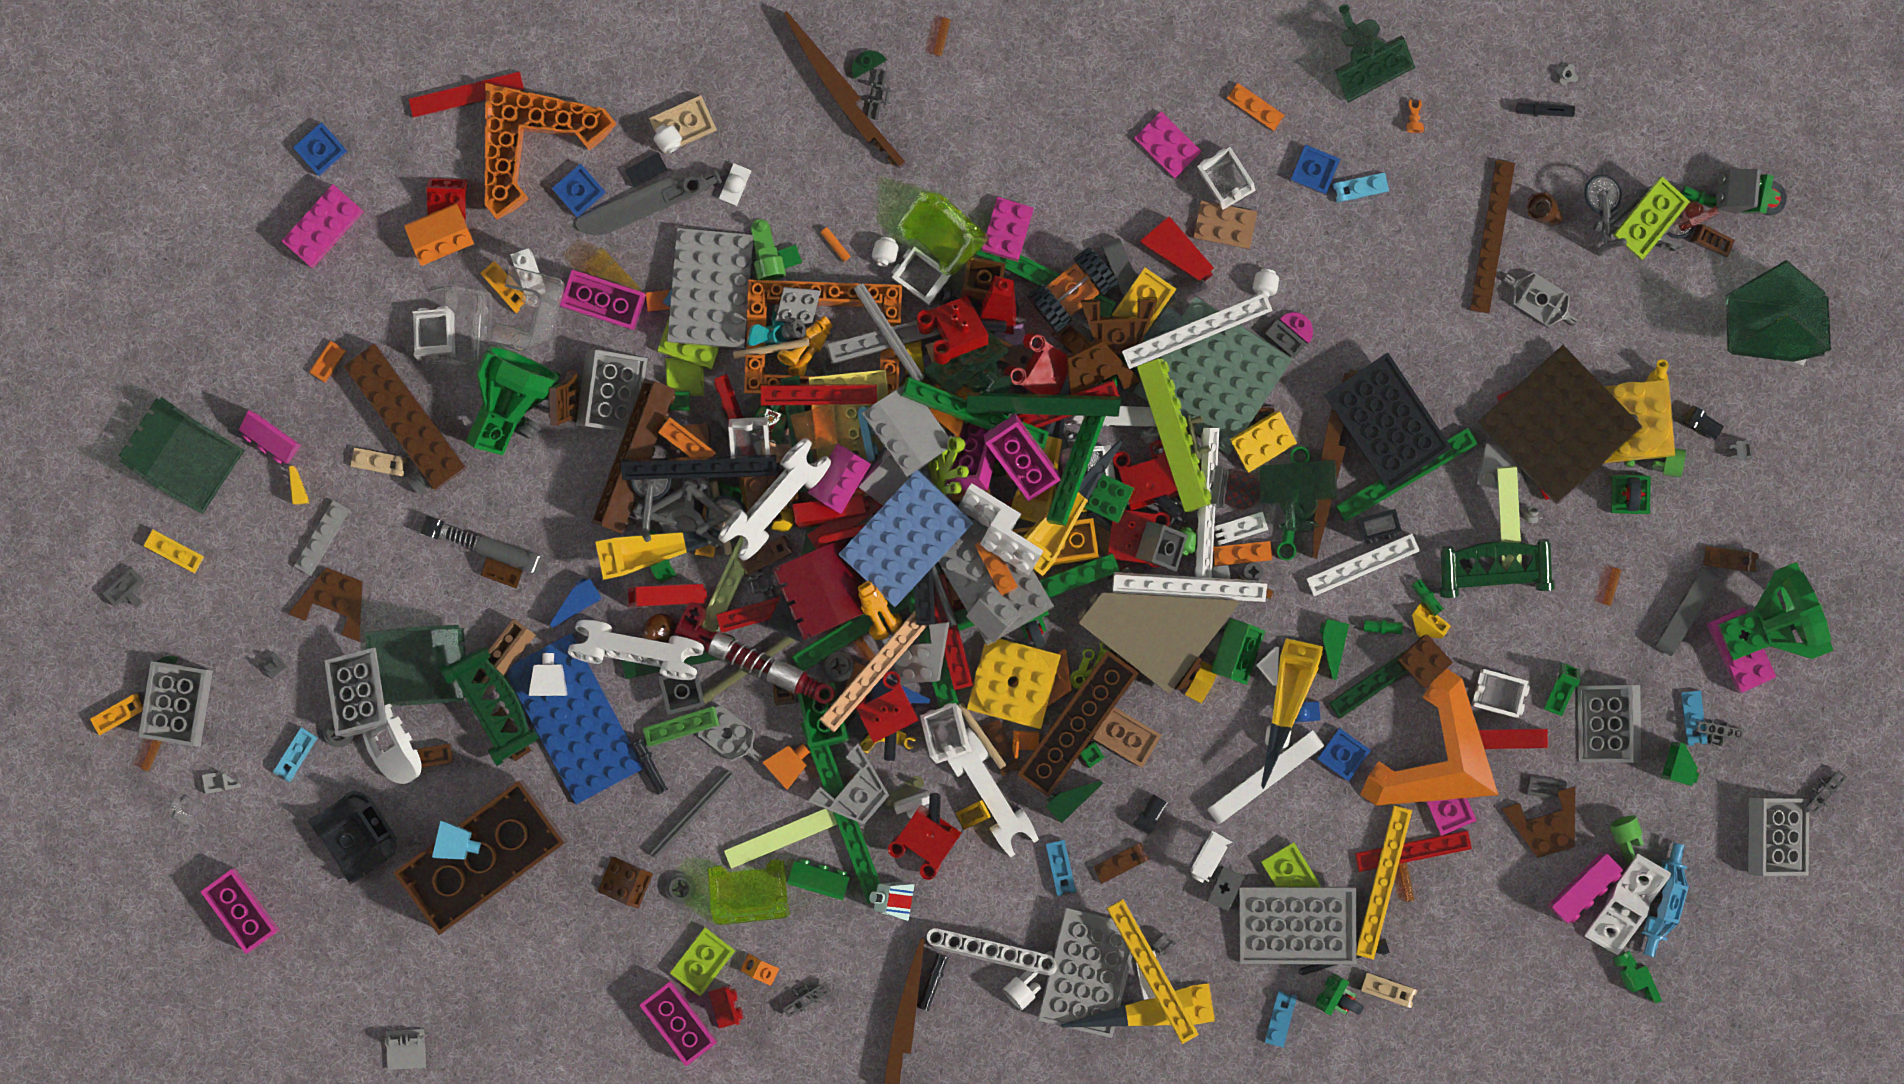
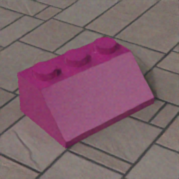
M251 410L247 412L239 428L244 439L249 442L254 440L258 443L257 448L264 453H267V451L271 452L274 455L272 458L281 465L283 462L288 464L301 447L295 440Z
M837 443L829 456L831 464L828 470L808 493L841 514L871 463Z

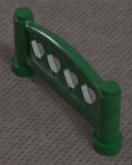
M1539 539L1536 545L1515 541L1484 542L1457 551L1453 550V546H1443L1440 551L1442 577L1440 597L1442 598L1458 597L1459 588L1535 582V587L1538 591L1555 589V580L1552 579L1551 543H1549V539ZM1530 553L1533 555V558L1526 570H1524L1518 562L1517 556ZM1501 555L1505 557L1512 555L1514 557L1507 571L1498 562V557ZM1489 556L1494 557V562L1486 573L1478 560L1480 557L1487 559ZM1462 558L1467 560L1469 558L1475 559V563L1468 574L1459 564Z
M486 646L450 665L445 664L439 668L448 684L456 681L494 745L488 749V752L495 765L499 766L504 763V759L533 744L539 737L534 728L528 729L526 718L516 693L501 672L489 662L488 658L491 655ZM480 668L485 669V675L490 678L487 683L472 682ZM489 685H494L495 692L499 693L498 699L481 698ZM499 701L504 702V708L509 710V714L506 716L491 714ZM508 718H513L514 724L519 728L517 732L500 731Z

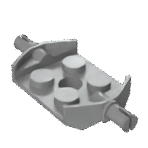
M1535 272L1521 280H1516L1509 274L1504 278L1503 281L1514 288L1512 305L1546 325V327H1550L1561 320H1566L1575 326L1579 320L1569 314L1570 295ZM1539 294H1544L1547 297L1546 304L1541 305L1537 302Z
M722 705L716 707L715 710L720 726L698 732V737L706 741L731 762L745 755L752 757L758 762L762 755L753 748L755 730ZM724 728L732 730L731 738L724 739L721 732Z

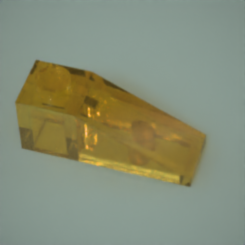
M602 247L585 262L588 265L586 270L595 277L597 275L600 279L640 292L642 291L636 282Z

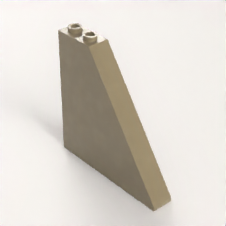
M1100 592L1099 594L1095 593L1089 600L1090 606L1087 609L1083 608L1078 614L1077 618L1079 620L1077 623L1158 687L1170 694L1240 602L1226 599Z

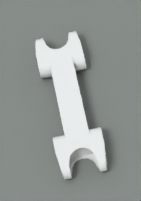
M807 438L799 441L783 457L781 465L786 469L747 513L742 510L735 512L719 533L718 538L723 543L737 535H742L743 545L738 553L740 559L747 560L763 546L769 537V534L764 529L803 485L807 489L813 488L828 470L831 460L827 456L812 464L807 462L806 456L812 444Z
M580 620L576 623L575 629L587 636L588 639L582 644L570 645L568 654L575 659L594 664H600L603 657L661 667L660 673L665 677L692 680L696 678L697 670L685 664L684 660L690 656L702 655L704 646L697 641L679 636H671L669 642L664 643L611 633L612 627L607 623Z
M967 728L966 733L972 752L949 759L948 762L957 777L965 772L967 773L997 821L995 825L990 827L991 832L1005 852L1012 857L1016 855L1011 845V838L1015 833H1026L1034 843L1039 839L1024 810L1020 808L1016 812L1012 811L983 764V761L988 759L990 755L974 732ZM946 742L941 744L942 749L944 750V747L948 746Z

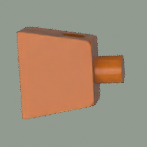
M803 743L796 750L788 745L762 763L787 790L807 766L803 758L810 753V750Z

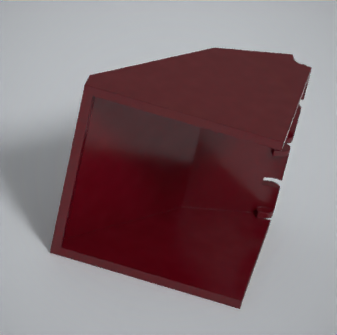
M852 537L841 539L773 568L778 585L785 582L787 586L781 588L786 603L792 600L795 602V604L788 606L794 621L799 618L803 620L796 625L804 640L864 614L861 609L862 604L859 598L858 587L862 585V581L865 579L839 555L853 539Z

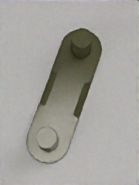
M1189 415L1187 419L1194 451L1197 458L1201 459L1202 454L1211 451L1209 445L1200 448L1196 436L1195 424L1203 422L1204 418L1202 415L1194 418Z
M920 776L912 777L897 791L889 793V796L882 803L883 807L889 810L893 809V802L902 800L908 795H913L924 786V780Z

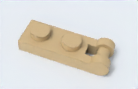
M354 448L350 466L403 477L404 471L402 470L407 458ZM391 461L396 462L395 469L390 468Z
M1367 972L1360 990L1412 1008V999L1417 993V990ZM1402 991L1407 992L1405 999L1399 998Z

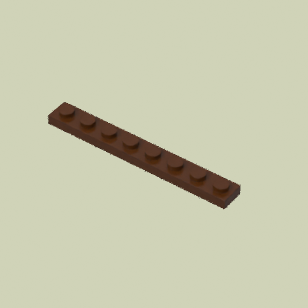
M1495 161L1470 311L1486 314L1490 312L1515 163Z

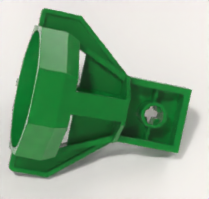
M496 345L486 349L476 371L483 404L466 443L476 449L504 455L517 423L521 421L525 413L548 398L549 388L558 382L560 374L519 353Z
M1797 562L1774 571L1752 611L1717 625L1732 660L1739 659L1768 646L1809 659H1814L1833 651L1827 620L1822 610L1823 607L1819 603L1815 591L1804 572H1801ZM1779 590L1781 591L1783 602L1786 607L1785 610H1783L1782 605L1777 596V592ZM1791 624H1793L1803 643L1796 642L1790 627ZM1741 630H1743L1744 632H1748L1746 640H1744L1743 638H1739V635H1741Z

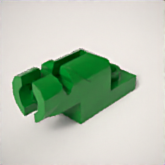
M1630 951L1613 957L1617 967L1624 966L1623 970L1619 971V974L1629 991L1636 992L1646 987L1647 990L1644 993L1648 1001L1652 1000L1654 1004L1662 1001L1646 965L1637 967L1638 963Z

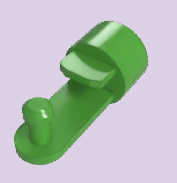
M763 219L754 221L751 226V233L757 261L754 263L757 279L778 280L785 277L786 272L783 258L778 256L777 248L774 247L769 223Z
M1675 448V456L1662 457L1665 459L1664 462L1654 461L1652 469L1663 471V475L1681 478L1686 449ZM1624 461V465L1626 467H1633L1635 461Z
M1636 815L1625 816L1609 824L1615 843L1619 844L1627 867L1635 858L1631 843L1638 847L1644 844L1641 837L1643 832Z

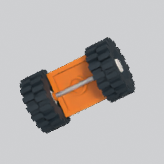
M1089 246L1074 257L1075 264L1049 285L1041 284L1027 295L1033 306L1057 333L1072 321L1071 316L1082 308L1080 300L1094 299L1100 293L1104 296L1119 284L1107 265Z

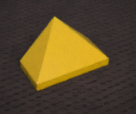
M1421 602L1412 614L1416 633L1419 637L1428 634L1430 638H1443L1451 627L1450 624L1438 615L1434 616L1430 609Z

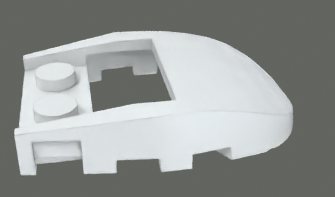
M388 704L385 705L387 724L362 734L367 751L379 770L389 780L405 784L420 775L421 761L417 750L411 747L409 741L412 738L409 732L405 734L400 726L402 721L399 716L394 717L390 709L392 705ZM388 729L395 746L383 752V750H379L376 743L378 740L377 735Z

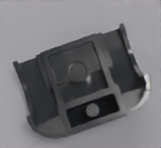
M354 790L345 794L336 803L308 820L316 835L320 836L339 865V870L349 885L385 863L396 851V837L372 799L361 792Z

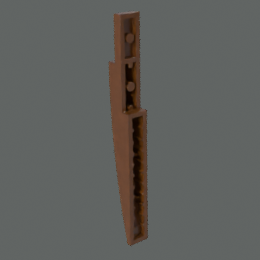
M786 11L784 16L799 45L840 109L868 144L875 139L874 145L880 152L884 150L887 153L888 157L886 159L893 167L897 165L900 168L905 164L903 158L857 106L861 101V97Z
M1349 369L1348 373L1344 372L1342 382L1356 374L1357 371ZM1332 407L1324 435L1317 476L1312 530L1313 559H1317L1346 448L1338 445L1343 424Z
M923 937L920 938L899 1004L884 1084H900L903 1053L911 1054L925 940Z

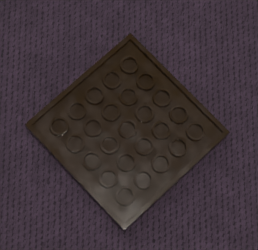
M1564 345L1558 348L1478 421V424L1556 505L1642 429V425Z

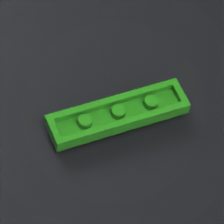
M709 707L643 728L647 747H652L720 725L715 707Z

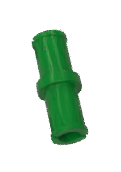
M1686 185L1683 187L1684 190H1682L1681 194L1687 199L1696 202L1697 205L1702 204L1717 210L1716 197L1706 194V191L1703 190L1698 191Z
M1421 579L1411 586L1422 599V604L1425 603L1434 616L1444 610L1433 596L1435 595L1433 591L1430 592Z
M1384 619L1382 621L1365 620L1364 632H1377L1385 635V633L1402 634L1403 622H1389Z

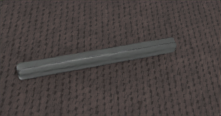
M728 769L725 770L649 850V853L657 858L734 775Z

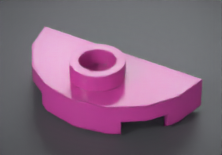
M1292 312L1285 314L1279 319L1309 344L1313 337V327L1306 316L1301 313Z

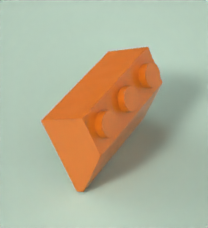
M457 203L404 225L421 266L474 244L471 232Z

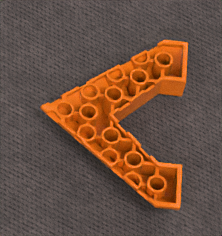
M485 83V206L498 220L515 211L529 200L518 185L524 131L577 136L590 151L606 138L617 123L604 108Z
M1446 669L1431 683L1422 696L1427 702L1438 708L1448 761L1395 772L1378 761L1368 776L1360 794L1376 806L1499 796L1461 677Z

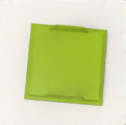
M665 358L666 386L674 388L675 391H690V396H704V367L677 358Z

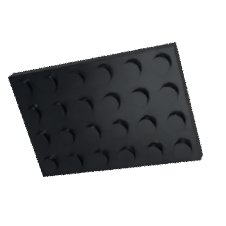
M1388 352L1324 395L1387 491L1452 448Z

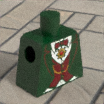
M760 403L751 418L768 417L769 441L780 445L787 417L786 411L780 409L782 405H761ZM753 428L750 431H746L748 434L764 439V428Z

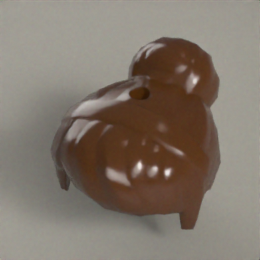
M1546 192L1531 195L1527 203V213L1532 220L1539 223H1548L1552 226L1562 223V212L1558 209L1557 203L1552 196Z
M655 614L644 623L642 637L648 640L668 642L676 631V623L667 614Z

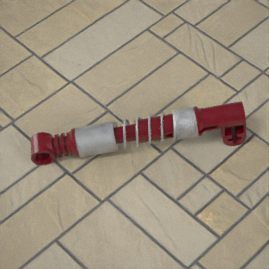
M691 603L686 607L676 628L675 636L697 641L704 646L706 653L722 661L725 659L729 660L731 665L735 663L740 666V669L743 667L748 669L749 673L756 668L760 670L758 677L761 676L762 672L767 673V682L776 684L791 693H804L805 696L808 695L809 698L825 705L835 701L836 691L831 686L823 682L819 683L814 678L810 679L807 672L778 659L775 660L774 657H770L766 661V654L757 653L756 648L751 650L747 644L742 646L738 640L734 641L732 637L730 638L718 631L712 632L703 628L702 626L707 616L705 608L697 603ZM693 610L700 613L699 616H694L692 614ZM690 617L697 620V625L687 621V618ZM704 636L711 639V644L702 640L701 637ZM828 689L830 696L828 699L823 700L821 692Z

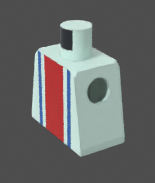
M905 882L880 883L877 887V892H871L869 897L870 902L875 903L874 910L893 918L908 921L914 884Z

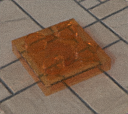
M828 405L790 415L797 443L807 438L812 443L809 451L838 443Z

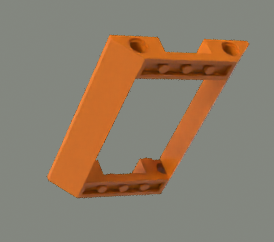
M748 280L747 339L749 330L753 325L759 324L766 327L767 304H779L784 287L820 290L817 306L865 307L854 291V288L860 283ZM864 284L878 307L882 308V313L891 327L901 325L902 285ZM746 339V349L766 346L764 342L755 346H748ZM892 348L880 351V370H886L888 395L899 388L900 360ZM765 354L745 355V394H761V385H781V378L794 376L765 375ZM800 376L801 385H809V377L818 376Z

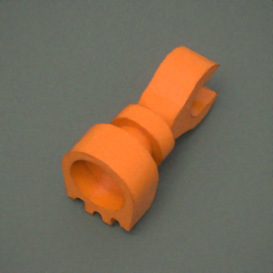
M1412 99L1408 103L1410 122L1406 125V132H1424V125L1418 122L1420 121V116H1418L1419 110L1422 107L1420 99L1417 108L1412 107Z

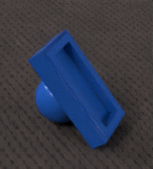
M1319 701L1303 703L1294 723L1320 721Z

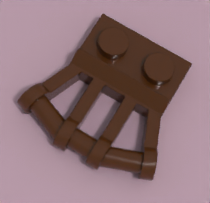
M574 369L566 372V377L562 382L555 383L554 386L549 388L550 425L558 426L565 422L576 423L579 393L581 390L576 379L578 376L577 371Z

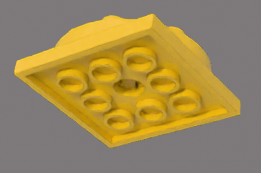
M1669 380L1641 383L1626 382L1619 385L1604 386L1631 415L1638 417V422L1642 425V429L1604 463L1675 456Z
M998 639L995 643H991L988 646L985 643L967 710L1042 729L1061 655L1003 639ZM1015 676L1018 678L1019 684L1016 687L1008 685L1010 677Z

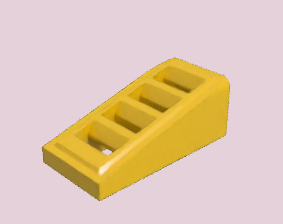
M289 466L292 504H310L297 468Z

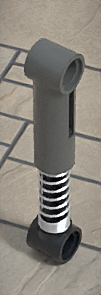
M427 515L420 532L437 540L439 538L449 539L450 542L454 541V543H459V545L463 544L464 547L469 546V549L473 548L477 554L538 575L544 558L483 535L475 537L473 534L469 535L468 532L464 533L463 530L458 531V528L455 530L453 527L450 528V526L445 525L444 521Z

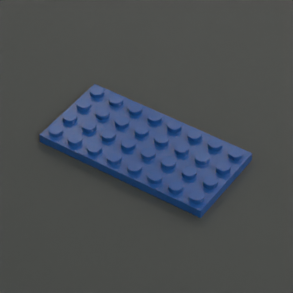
M571 633L514 663L506 674L573 801L577 805L644 768L641 763L636 761L637 757L633 749L629 747L631 743L588 662L575 659L568 654L569 646L578 644ZM542 653H554V665L563 666L567 696H529L534 665H542Z

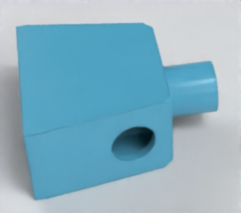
M442 820L440 821L432 857L466 859L467 852L479 853L481 842L470 840L471 831Z

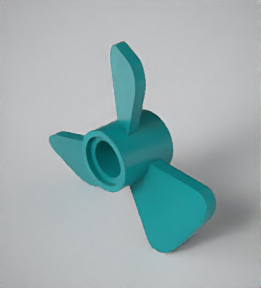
M774 307L772 311V326L753 325L748 334V346H755L762 342L766 345H773L787 341L782 334V326L786 322L775 321L777 312H775Z

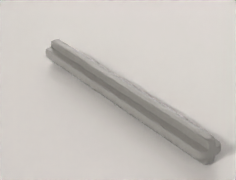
M863 283L857 285L854 291L911 378L922 381L924 375Z

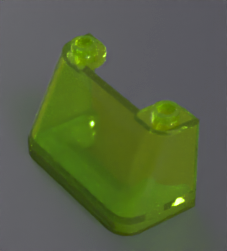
M921 191L897 225L904 238L908 240L917 239L940 260L938 263L939 270L945 275L955 274L989 239L988 235L950 200L940 193Z
M770 860L766 864V869L729 873L721 865L707 868L710 909L714 924L729 925L783 919L790 915L784 860Z

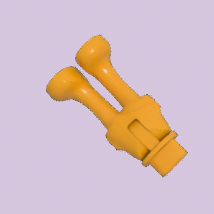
M822 316L820 320H816L814 324L806 328L805 336L802 339L808 338L809 346L794 348L792 351L781 350L777 354L779 361L790 366L788 372L791 375H805L810 359L815 352L821 351L827 336L830 335L829 330L833 327L832 323L827 317ZM808 347V349H807V351L805 352V354H804V355L802 356V358L799 360V358H800V356L802 355V353L804 352V350Z
M871 581L860 585L858 590L862 612L865 615H869L873 622L869 629L870 636L875 640H883L889 637V633L878 615L879 611L883 615L890 632L896 633L903 625L901 616L890 613L887 607L888 600Z

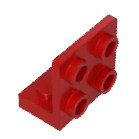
M429 178L426 187L427 215L457 203L466 221L465 194L467 179Z
M731 985L708 991L719 1029L734 1024L739 1025L744 1016L741 1007L736 1005L738 999L736 989H732Z

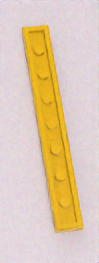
M1393 805L1356 948V955L1374 960L1412 814L1410 809Z
M1124 899L1107 907L1108 913L1180 1042L1183 1044L1198 1036L1196 1028Z

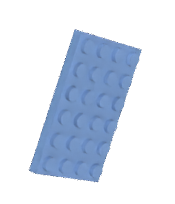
M917 470L839 555L866 581H871L882 595L896 607L974 522Z

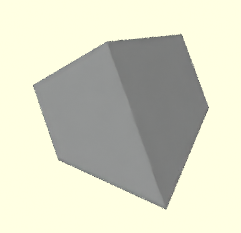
M1279 647L1271 649L1254 665L1272 686H1277Z

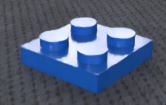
M322 122L293 147L318 176L322 175L348 152Z
M1305 144L1290 181L1326 195L1340 158Z
M581 163L552 188L577 218L606 194L605 190Z
M1339 728L1317 759L1349 782L1371 750Z

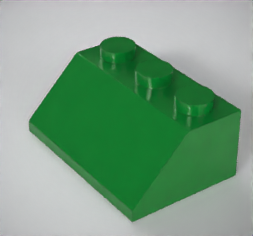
M1229 618L1224 628L1223 639L1218 645L1216 659L1212 663L1211 673L1247 685L1265 630Z
M835 683L827 684L836 691V701L839 698L837 685ZM823 690L821 692V698L823 700L829 698V690ZM804 693L798 694L810 748L831 746L849 741L845 720L834 733L819 720L833 703L825 705L809 698L808 695L805 696Z
M1671 742L1661 779L1681 785L1693 786V783H1696L1699 777L1698 767L1685 743Z
M799 858V861H794L787 884L843 901L850 879L849 876H846L847 872L838 869L832 872L828 870V866L817 864V867L809 865L810 861Z

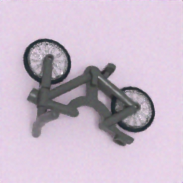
M1604 174L1596 175L1589 179L1584 188L1585 201L1594 212L1600 214V220L1597 219L1595 221L1593 230L1601 232L1604 237V244L1596 252L1598 256H1602L1612 248L1627 244L1625 238L1611 239V234H1614L1619 228L1613 227V225L1637 205L1651 187L1644 190H1635L1632 193V199L1611 217V213L1619 207L1622 200L1620 185L1614 178ZM1690 204L1685 207L1659 239L1658 243L1664 244L1666 250L1676 251V249L1682 248L1681 243L1669 240L1665 236L1666 234L1678 239L1687 237L1694 230L1696 215Z
M671 479L630 480L635 493L645 499L644 504H638L634 514L642 517L641 535L645 542L651 540L649 532L654 528L650 524L651 520L674 526L677 524L675 518L686 515L695 520L697 523L696 533L707 538L708 544L717 547L718 544L722 546L723 542L711 535L708 530L712 529L719 534L735 512L742 510L746 513L744 505L735 497L723 495L711 499L702 492L708 486V481L705 479L700 480L699 489L695 481L687 480L681 489L653 505L654 499H658L668 492L671 486ZM685 495L684 507L671 511L667 516L654 513ZM694 497L707 506L706 522L700 513L694 510Z

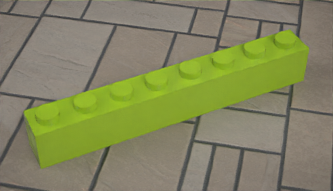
M1155 359L1137 366L1184 511L1191 512L1211 505V493L1205 487V475L1199 469L1198 463L1200 461L1194 453L1192 437L1186 429L1188 426L1187 421L1180 411L1181 402L1175 396V384L1168 375L1170 370L1167 362L1164 359Z

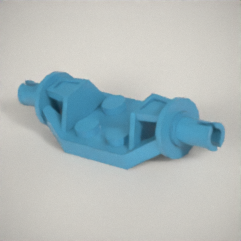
M1673 843L1670 858L1667 861L1661 859V867L1669 871L1671 875L1662 890L1663 898L1657 908V918L1647 916L1645 929L1641 931V934L1648 937L1643 952L1644 955L1655 957L1659 941H1667L1668 938L1665 936L1679 924L1689 888L1684 869H1687L1688 866H1684L1681 863L1684 845Z

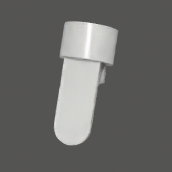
M1049 951L1045 954L1053 957L1054 952ZM1046 961L1043 964V968L1048 966L1050 969L1051 961ZM1026 971L1019 978L1015 977L1002 989L1007 998L1020 1010H1023L1036 998L1035 994L1041 989V986L1036 982L1027 986L1038 973Z

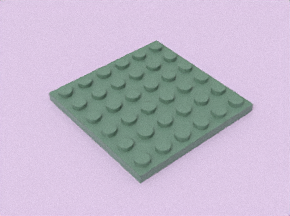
M1195 296L1175 329L1215 314L1219 310L1198 296ZM1239 324L1155 359H1164L1169 366L1170 371L1168 375L1175 384L1176 389L1174 393L1181 402L1180 411L1182 416L1186 418L1187 428H1189L1187 416L1191 415L1194 418L1202 415L1204 421L1195 424L1196 433L1201 436L1203 428H1219L1218 448L1230 455L1234 447L1229 439L1247 429L1293 358ZM1141 380L1133 392L1148 401Z

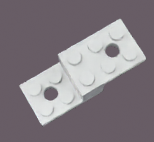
M971 483L958 508L966 515L979 521L980 524L988 527L980 545L987 551L999 556L1003 561L1012 564L1019 571L1030 575L1043 550L1012 531L1021 514Z
M1637 854L1609 892L1604 908L1586 931L1585 937L1612 953L1619 955L1647 917L1650 903L1670 878L1671 873ZM1646 876L1649 880L1644 882L1639 877ZM1613 928L1616 930V933H1609L1606 929Z

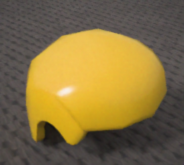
M793 508L782 509L780 511L782 517L773 521L771 529L779 532L789 531L795 523Z

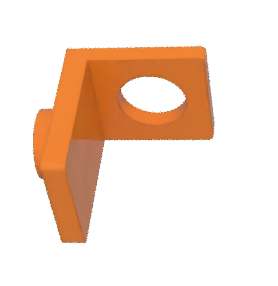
M1013 731L1012 750L1015 758H1018L1019 750H1035L1039 744V731Z
M748 954L740 971L771 986L779 968ZM753 960V967L748 970V964Z

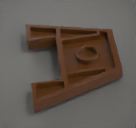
M1138 297L1137 316L1100 317L1099 299L1080 301L1094 341L1102 339L1116 355H1123L1122 351L1143 342L1158 299L1157 297Z
M1102 339L1066 356L1069 395L1083 391L1117 374L1124 389L1141 381Z
M326 567L288 615L306 621L312 605L316 604L347 616L348 619L341 635L360 642L363 581Z
M1576 785L1557 791L1562 810L1526 820L1520 803L1502 808L1537 858L1575 847Z

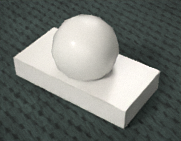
M733 163L719 199L737 206L751 170Z
M925 791L893 802L896 814L906 812L907 816L911 819L921 804H929L930 792Z

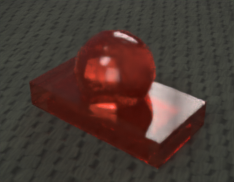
M1697 201L1690 202L1685 209L1689 220L1678 226L1681 231H1685L1714 217L1719 211L1717 207H1714L1704 212V207L1701 203Z

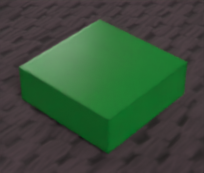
M796 245L778 251L779 255L783 258L785 269L802 263Z
M675 391V399L670 404V410L690 411V391Z
M1095 742L1088 745L1080 753L1088 768H1091L1105 758Z

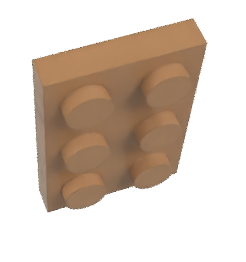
M1201 200L1193 238L1250 250L1257 211L1232 206L1222 210L1220 204Z
M1114 707L1095 733L1093 739L1143 768L1162 735Z

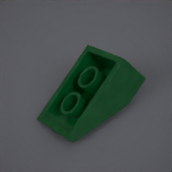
M1097 780L1059 792L1057 795L1052 793L1045 800L1047 802L1045 807L1063 823L1103 782Z

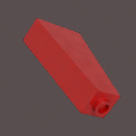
M1170 216L1139 242L1142 246L1198 282L1202 279L1205 282L1213 275L1211 271L1214 267Z
M995 276L979 308L978 316L980 319L1006 321L1007 327L1003 333L1012 335L1015 331L1017 318L1014 280Z
M863 494L852 496L841 514L821 501L792 505L795 522L800 529L867 516V510H870L869 501L864 499Z
M703 584L627 588L628 608L685 605L691 603L701 604L707 598V591Z
M1548 729L1479 730L1484 749L1548 748Z

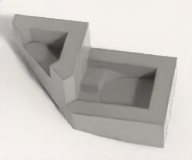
M222 772L201 775L205 794L241 788V784Z

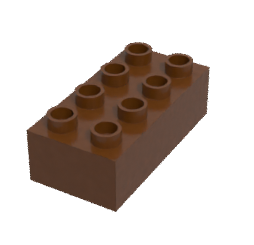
M519 780L457 825L472 832L470 840L481 842L478 854L467 852L466 859L433 858L434 842L393 872V874L437 934L441 935L568 841L524 780Z

